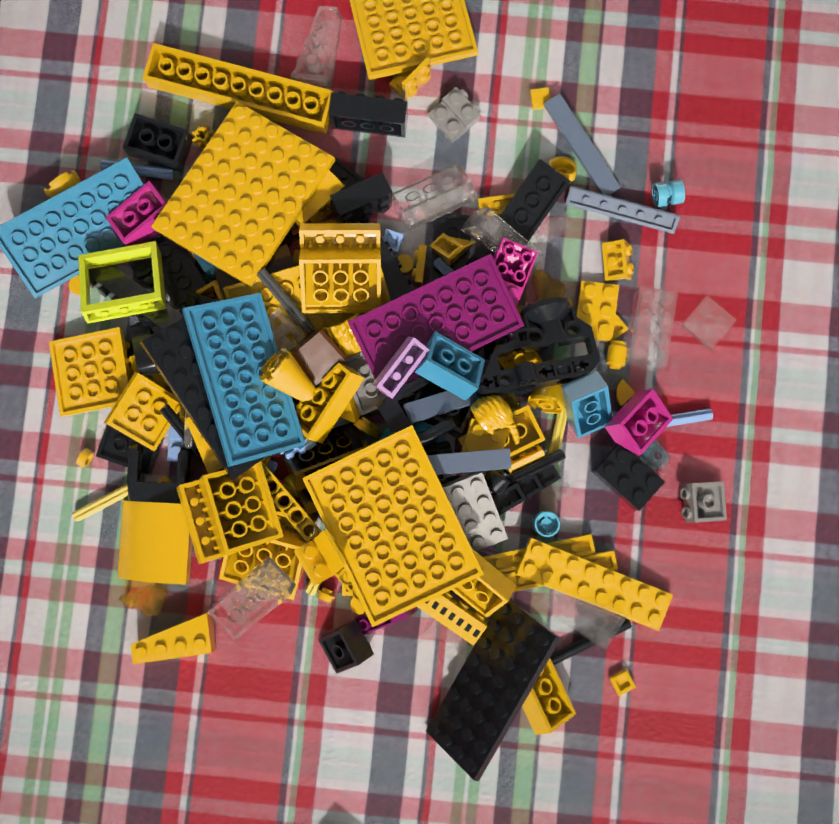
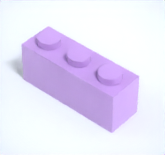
M408 336L372 385L387 397L393 399L428 353L429 349L416 338Z

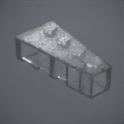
M318 7L310 27L309 36L305 39L303 51L298 56L296 68L290 76L292 80L325 89H332L342 22L338 7Z
M489 207L473 211L460 229L494 254L503 237L537 251L538 255L531 273H533L544 256L543 253Z
M548 588L537 604L603 650L608 648L628 616L554 588Z

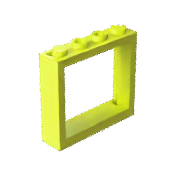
M156 241L78 255L81 313L87 323L166 309L162 257ZM152 258L155 292L91 304L89 269Z

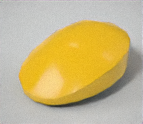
M557 156L550 159L548 165L571 182L575 179L577 165L573 159L566 156Z

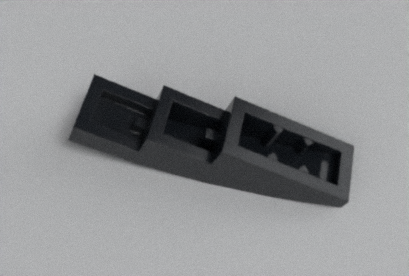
M554 465L514 483L501 494L494 495L492 498L498 514L505 513L561 479Z

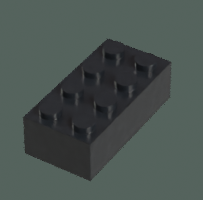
M343 91L332 92L328 114L331 127L337 130L405 138L408 122V101L400 98H394L393 100L385 99L382 96L367 97L364 94L350 95Z

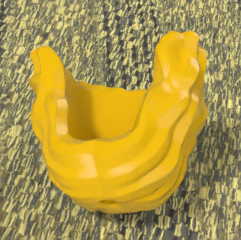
M355 313L354 316L338 325L322 328L347 357L361 352L347 323L361 316L360 313Z

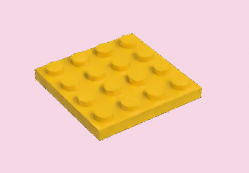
M117 327L49 341L60 417L112 408L131 379L123 328Z

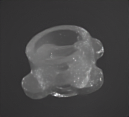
M561 478L559 482L553 483L550 486V489L555 492L557 500H563L565 496L573 493V488L567 483L568 480L566 478Z

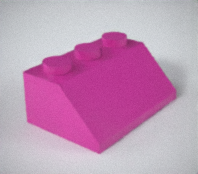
M148 181L105 218L126 246L149 242L159 233L153 230L151 226L168 201Z
M654 389L638 391L604 427L616 443L636 455H641L669 425L673 418Z

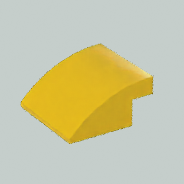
M380 223L300 224L299 269L302 313H367L380 307Z
M261 461L233 480H231L225 470L203 475L199 480L181 484L177 487L198 564L284 537Z
M123 500L117 578L153 583L189 584L192 540L181 503Z
M274 504L284 537L225 556L219 579L294 600L304 571L294 550L307 542ZM297 511L293 514L294 521L302 519V512ZM309 514L310 518H311V519L316 523V525H317V521H318V517H319V516H318V515H314V514ZM313 526L307 527L305 530L306 536L314 535L315 528Z

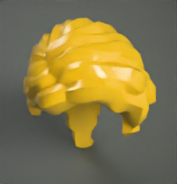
M500 395L483 396L470 406L475 419H477L479 425L486 432L492 435L495 429L507 427L516 445L519 444V433L514 424L511 408Z

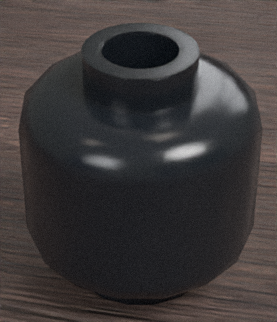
M507 470L488 471L484 476L491 495L501 494L511 484V474Z

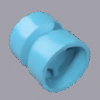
M675 179L669 180L668 184L664 181L653 183L652 199L654 206L658 208L667 206L669 203L671 205L684 203L685 188L683 181Z
M541 511L533 517L532 528L540 536L551 537L560 529V521L556 514Z

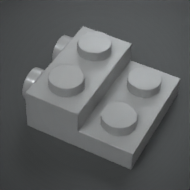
M457 87L444 96L442 102L428 113V117L451 143L476 124L481 116L479 106L476 103L471 104L468 100V94L463 89L459 90Z
M724 481L682 484L683 488L680 490V497L684 499V508H682L681 514L685 519V523L727 520Z

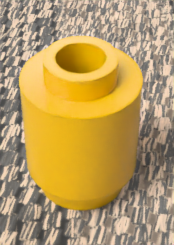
M613 340L611 345H608L606 364L609 365V368L620 370L621 367L625 366L628 349L626 342Z

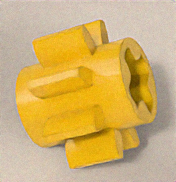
M198 125L196 131H192L193 136L196 137L192 141L194 144H198V147L202 150L215 133L213 130L209 131L207 125L205 127Z

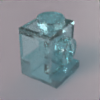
M657 439L640 455L653 470L665 468L670 463L668 459L671 457L658 443ZM656 452L660 454L659 459H656L654 457V454Z

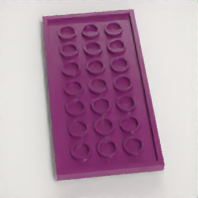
M491 254L347 322L374 379L378 377L408 336L416 338L426 346L432 334L436 331L467 350L473 351L524 326ZM414 370L405 383L420 377V375L415 373Z

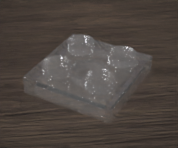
M706 296L681 326L711 350L735 323L736 319L710 297Z

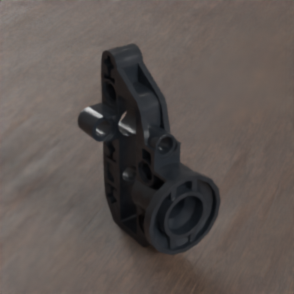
M548 298L528 305L519 313L524 324L523 328L505 336L507 343L493 351L485 374L481 375L479 388L476 392L481 397L514 393L515 397H521L530 394L533 389L564 384L584 377L600 361L592 327L576 317L572 300L569 298ZM571 329L575 332V334L572 335L568 333L567 330ZM534 336L538 341H532L529 337ZM555 342H558L559 346L584 342L588 352L587 355L534 364L533 361L515 365L514 368L505 370L500 369L498 358L508 356L511 353L543 350ZM500 380H507L509 385H502Z

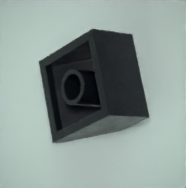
M356 619L318 639L336 674L358 666L374 655Z

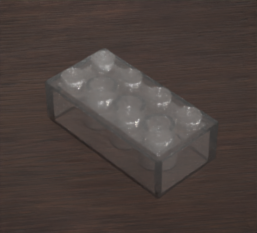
M459 164L400 189L392 195V204L395 212L407 231L416 229L425 223L434 221L436 218L449 214L477 200L472 181Z
M643 286L635 290L626 345L628 349L625 365L659 371L667 368L678 292Z
M268 557L219 597L207 613L236 640L291 596L296 584Z

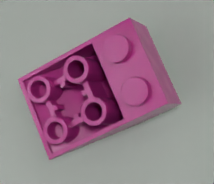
M503 237L493 259L517 307L538 252Z

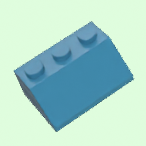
M435 331L425 346L429 351L416 367L415 373L466 401L479 388L485 359Z

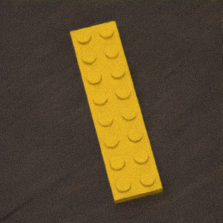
M529 537L515 573L520 577L657 631L660 630L673 594L531 537Z

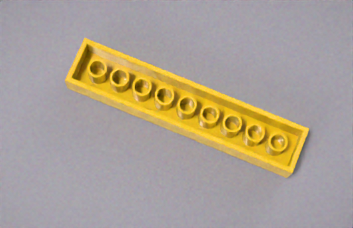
M156 43L152 45L142 77L149 88L232 109L235 103L239 102L269 120L326 135L330 123L328 114L333 90Z

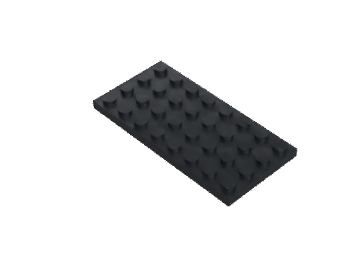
M184 317L140 342L231 480L266 458L263 457L228 467Z
M511 599L491 615L487 622V628L475 643L426 729V732L474 781L481 779L561 637Z

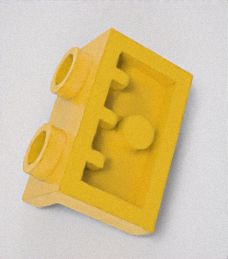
M624 239L602 243L605 281L625 278L631 280L632 274H634V266L630 262V256L632 255L631 244Z

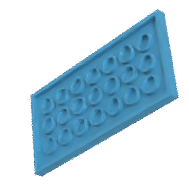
M128 157L0 225V248L34 298L79 275L78 255L126 247L105 217L144 185Z
M261 293L183 308V315L228 467L305 446L292 397L263 383L259 379V375L263 376L261 369L268 359L275 353L279 355Z

